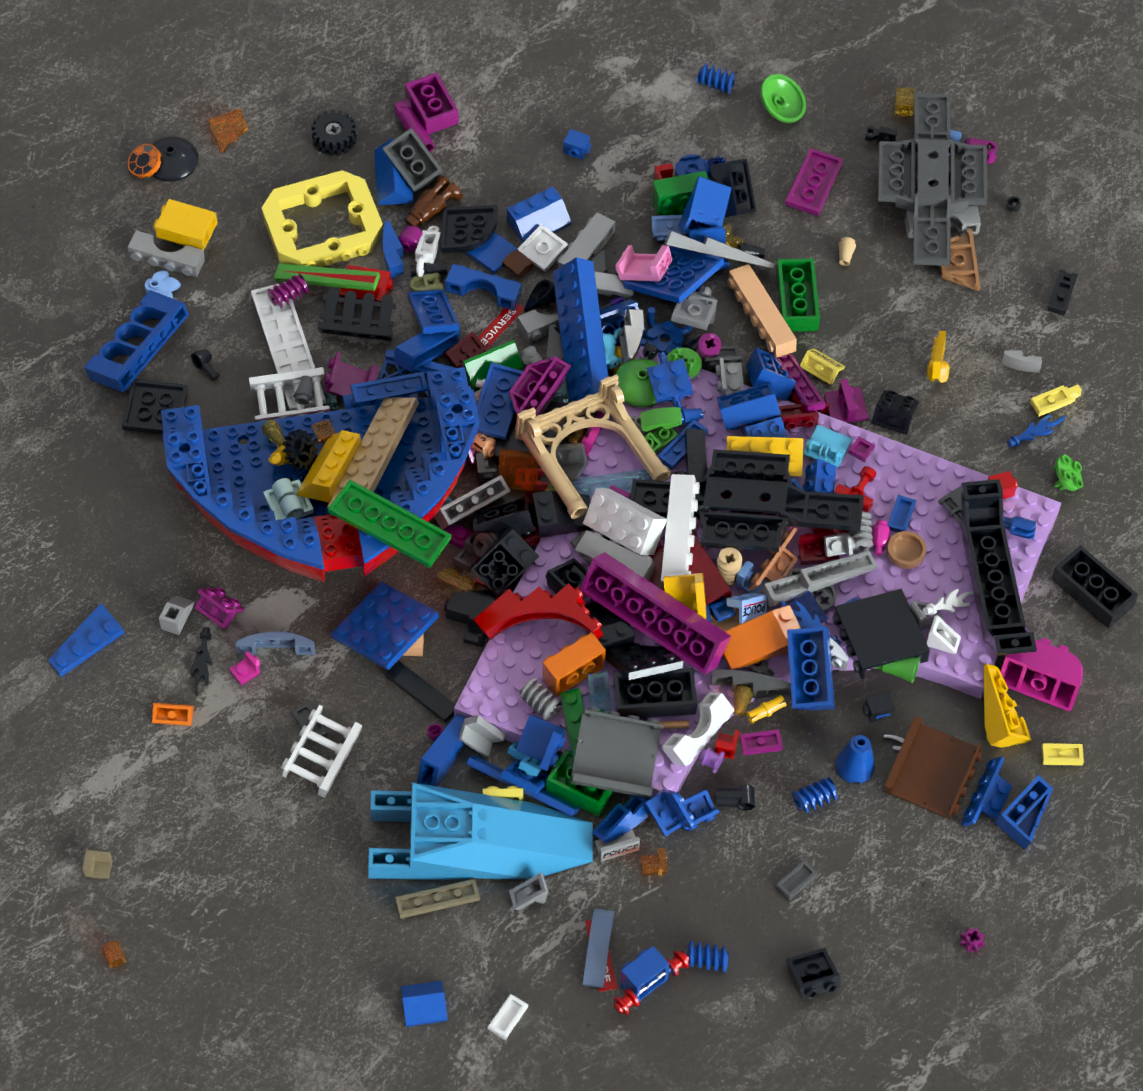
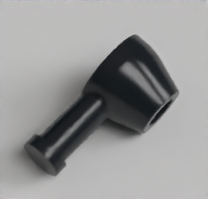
M199 350L191 354V360L195 367L200 370L204 369L213 381L220 376L209 365L212 355L208 350Z

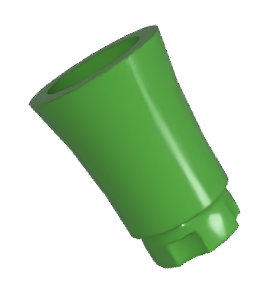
M915 656L875 668L913 683L919 667L920 657Z

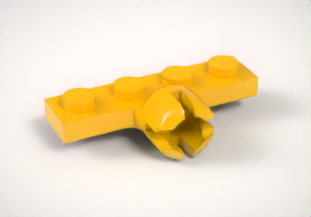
M939 331L938 337H934L931 360L927 365V378L931 382L939 379V382L943 383L949 377V364L943 361L946 331Z

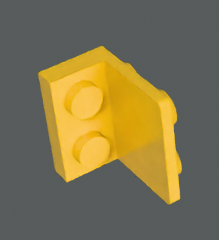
M703 573L664 576L665 592L706 619Z

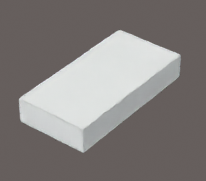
M510 994L489 1024L488 1030L506 1040L528 1008V1004Z

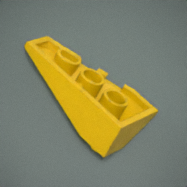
M985 664L984 714L988 742L991 746L1001 748L1030 742L1031 738L1023 717L1019 718L1014 708L1017 704L1015 700L1012 701L1008 696V686L999 668Z

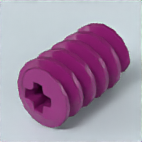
M298 273V276L293 275L292 280L288 278L285 280V283L280 282L279 286H273V290L267 289L271 303L274 306L278 305L280 308H283V301L287 305L290 304L289 298L295 302V295L302 298V291L306 295L309 293L306 281L300 273Z
M706 333L700 337L696 353L699 354L702 363L706 357L719 356L722 347L720 338L713 333Z

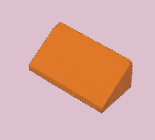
M154 702L152 723L191 726L194 705Z

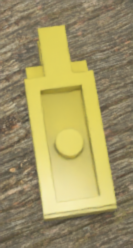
M1062 385L1033 397L1030 403L1038 416H1042L1074 402L1075 398L1081 396L1082 389L1079 385L1071 388Z

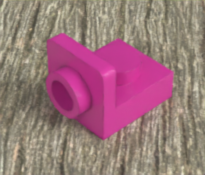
M247 651L245 659L229 668V671L240 686L260 674L259 665L261 663L255 655L252 656Z

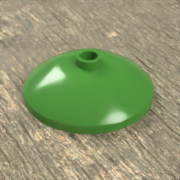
M781 74L770 75L763 81L760 89L761 100L771 116L785 123H794L803 117L806 111V100L796 82Z
M634 359L624 363L617 370L616 374L619 377L618 386L623 392L625 403L640 408L651 407L657 404L647 368L659 365V363L650 359Z

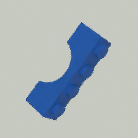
M453 264L445 281L446 292L464 296L471 290L484 289L495 296L497 306L514 311L522 295V283L504 279L497 275H490L480 270L469 269L462 265Z

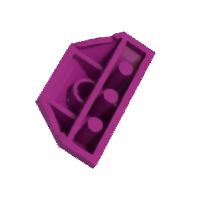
M555 356L528 364L509 392L515 413L519 414L523 410L535 408L536 416L543 414L559 391L571 365Z

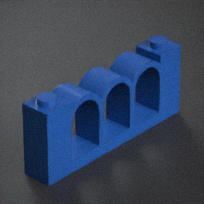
M150 290L140 301V306L131 312V322H126L118 327L114 335L115 340L105 343L99 350V356L94 355L85 365L84 369L89 379L124 393L189 316L184 302ZM148 319L160 320L155 328L142 324ZM132 337L145 338L139 347L126 342ZM117 355L129 356V359L123 365L111 361Z

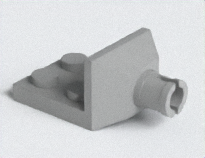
M699 286L697 292H692L683 302L676 304L671 321L707 330L709 324L713 325L718 300L711 296V289L706 286L703 292L704 286Z

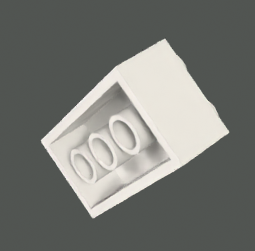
M596 488L583 524L640 555H654L667 519L611 489Z

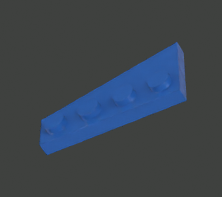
M100 604L48 660L49 664L61 677L125 633L124 629L107 609Z

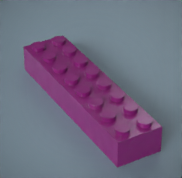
M606 552L593 558L580 591L706 675L717 668L731 638L729 634Z

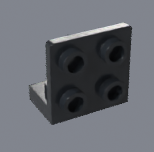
M884 390L876 404L871 424L907 435L919 401L911 396L899 395L892 390Z

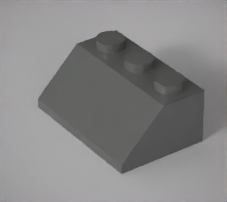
M412 128L382 148L414 192L431 185L436 181V178L443 175L442 168Z

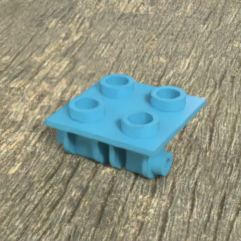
M817 425L811 439H808L806 443L807 447L803 455L815 460L819 458L838 468L852 438Z

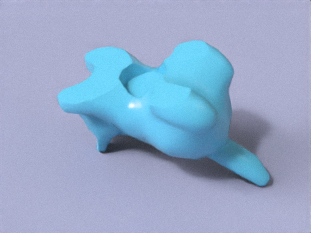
M621 327L615 330L613 336L603 333L607 368L610 370L620 367L619 363L623 361L622 358H618L615 355L616 341L622 330Z

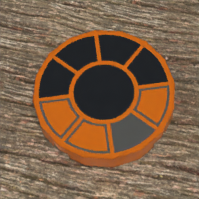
M151 144L138 146L129 156L128 169L138 178L152 176L161 165L160 151Z

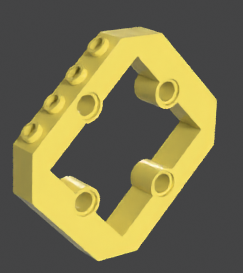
M343 170L273 189L262 206L265 226L279 263L322 267L340 261H347L354 257L365 256L372 253L383 235V224L365 179ZM348 192L351 203L348 205L349 221L353 225H361L363 232L339 239L335 237L329 238L325 243L297 250L294 244L298 239L297 224L293 220L285 219L282 210L306 204L308 207H316L324 198Z

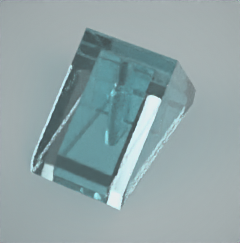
M608 672L587 674V691L591 707L602 709L603 711L612 710Z

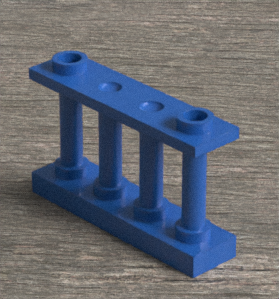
M424 372L352 384L350 386L352 394L343 395L342 398L345 409L378 405L382 403L383 399L387 398L418 399L417 393L426 392L428 388Z

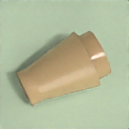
M843 237L838 243L839 264L847 266L850 264L856 244L854 239Z

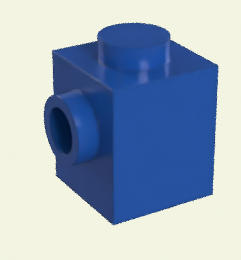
M570 129L563 141V153L583 160L585 154L590 152L592 146L590 144V136Z

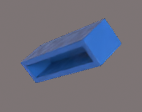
M460 329L451 333H419L395 347L394 363L412 372L459 342Z

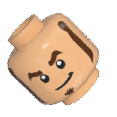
M477 433L472 448L475 454L483 453L484 459L494 456L497 441L491 436Z

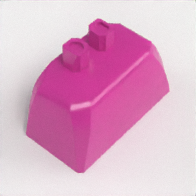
M1041 638L1040 641L1035 640L1036 652L1006 655L1001 674L1009 689L1063 710H1072L1081 686L1083 666L1075 655L1068 652L1069 648L1067 646L1059 645L1057 648L1051 645L1049 639Z

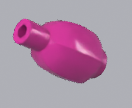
M884 520L876 521V524L872 527L873 531L871 534L873 539L871 541H873V546L875 547L874 554L876 556L882 555L883 548L888 545L890 539V528Z

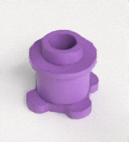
M711 747L708 750L704 749L699 758L702 761L701 765L713 768V773L716 774L724 759L725 752L721 751L719 754L712 751Z

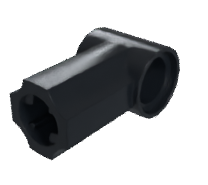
M741 785L737 788H716V807H737L739 810H752L755 808V788L751 785Z

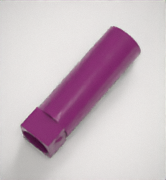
M406 99L395 103L394 113L405 131L412 128L429 152L433 151L434 144L412 108L410 101Z

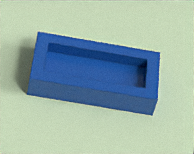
M898 495L888 523L890 531L897 533L907 531L917 500Z

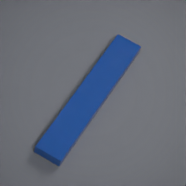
M476 755L469 757L467 765L509 786H517L500 778L504 769ZM523 789V793L569 816H574L579 812L580 807L544 789L540 790L536 795Z

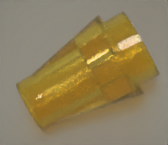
M274 419L266 421L261 426L262 433L278 448L282 445V442L286 441L279 423Z
M737 686V689L734 691V715L745 717L748 706L753 698V690L751 688Z

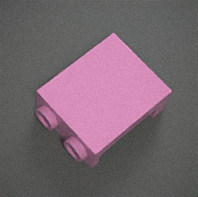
M628 245L616 263V272L619 275V279L629 281H661L672 262L669 245H662L657 254H635L633 246Z

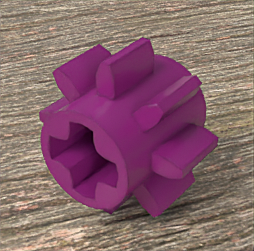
M967 927L966 934L961 933L960 935L962 939L960 947L964 946L966 953L974 951L977 954L979 947L984 948L985 942L982 940L985 934H981L978 928L970 929Z

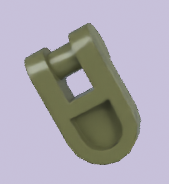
M439 273L425 274L422 277H413L410 280L411 292L444 289L443 284L440 283L442 280Z

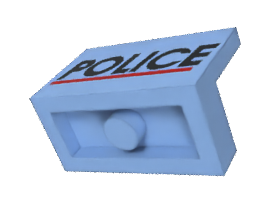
M750 592L727 598V606L739 608V624H743L767 613V595Z

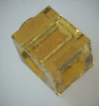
M897 87L895 115L912 116L914 110V88Z

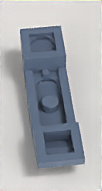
M263 632L236 641L237 654H245L249 651L251 655H257V648H295L296 655H315V643L306 637L293 633Z
M594 908L583 986L604 987L615 911Z

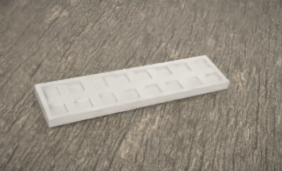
M275 285L251 290L255 308L277 374L314 369L315 366L292 299L289 298V305L283 301V308H280L278 305L274 306L271 303L267 294V289L273 290ZM320 384L323 404H325L326 399ZM313 385L312 400L308 405H304L305 409L316 406ZM285 386L283 393L289 411L297 410L294 387Z

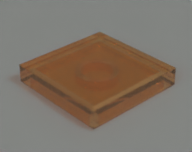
M500 449L498 476L502 475L507 486L511 489L535 491L537 461L531 452Z

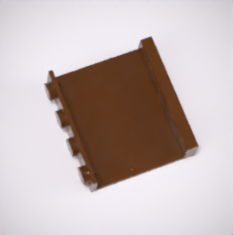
M915 716L886 780L883 792L951 819L952 814L957 815L961 804L958 803L960 796L964 797L967 792L968 786L965 785L967 780H972L976 771L973 768L975 761L980 762L984 751L981 750L982 743L979 742L978 746H974L922 724V718Z

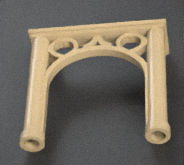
M617 374L601 380L599 392L596 394L587 395L581 400L572 401L566 406L555 408L543 415L536 416L535 408L523 410L517 414L515 438L524 441L568 508L567 512L572 519L583 516L587 512L588 507L559 465L556 458V449L567 435L576 430L588 427H601L613 430L626 440L652 480L666 481L671 476L667 466L662 464L627 413L622 403L624 402V395L618 386L619 377ZM595 411H602L605 416L602 419L593 418L590 414ZM610 415L612 416L615 422L609 421ZM566 422V424L563 425V428H562V431H561V427H560L559 425ZM553 430L557 433V436L555 438H547L542 433ZM544 445H552L551 453L548 452Z

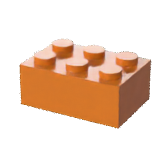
M593 633L581 636L572 645L564 646L559 653L554 656L550 655L544 660L542 681L554 694L555 698L559 697L560 693L572 689L605 668V648Z

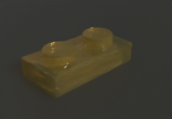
M447 567L446 569L439 570L437 578L465 591H477L479 584L474 582L473 578L466 575L462 577L452 568Z

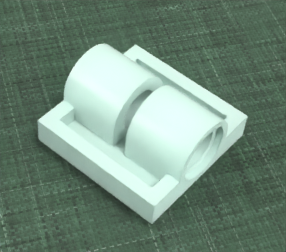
M282 478L272 485V489L263 491L270 511H274L276 520L292 517L298 519L314 513L309 499L297 495V491L301 486L299 479L290 482L288 478Z

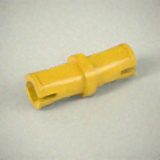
M779 695L768 702H762L759 707L746 712V716H750L748 718L749 722L753 724L755 721L763 717H769L773 712L785 707L786 702H782L785 700L783 696Z

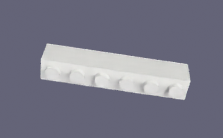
M671 474L661 574L663 589L664 576L691 574V571L688 570L689 565H692L693 554L690 553L691 547H694L692 529H696L694 511L698 509V500H695L696 494H699V482H696L695 475Z

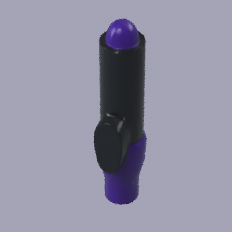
M622 296L614 298L600 306L599 310L624 301V298Z

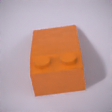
M790 605L772 610L725 631L731 636L723 653L730 670H737L789 653L787 630L801 629Z

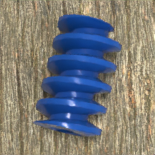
M706 63L699 70L696 82L699 83L701 81L702 85L708 83V87L714 86L716 90L721 87L722 92L727 90L728 94H730L735 84V77L733 71L730 75H728L727 69L721 73V67L715 71V65L708 69V63Z
M830 777L821 779L820 783L818 781L814 782L813 786L809 784L806 786V789L800 788L799 792H792L795 806L799 811L803 809L805 813L809 812L808 806L815 810V803L822 807V800L829 804V797H832L834 801L837 800V791Z
M690 940L687 951L690 967H693L697 962L698 968H702L705 963L706 969L709 970L713 964L715 971H718L720 966H722L723 972L726 973L729 957L726 946H723L718 951V946L714 945L712 950H710L709 943H706L703 949L701 942H698L696 947H694L693 941Z

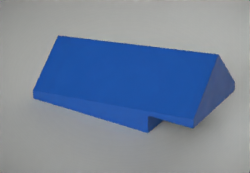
M392 138L374 150L378 205L414 203L412 188L382 149L394 140Z

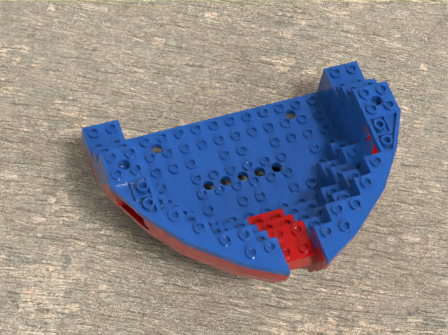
M465 367L427 372L428 397L418 399L419 405L374 491L379 496L427 522L437 514L456 486L458 477L464 468L466 458L474 445V440L480 427L474 390H471V386H468ZM381 404L203 429L199 405L161 410L163 441L169 475L177 488L184 491L206 520L240 547L287 571L321 582H325V572L360 566L362 574L366 576L399 552L328 513V502L308 498L314 510L313 514L298 519L292 517L276 520L274 511H270L263 496V491L272 489V485L282 478H288L290 482L299 479L302 484L310 470L300 472L299 469L294 470V465L276 466L268 461L269 456L282 445V442L286 441L284 437L289 435V432L298 429L306 430L307 436L312 435V442L316 441L314 446L318 448V451L315 454L318 456L327 439L342 430L360 434L362 441ZM242 439L248 440V443L245 445H241L238 442Z

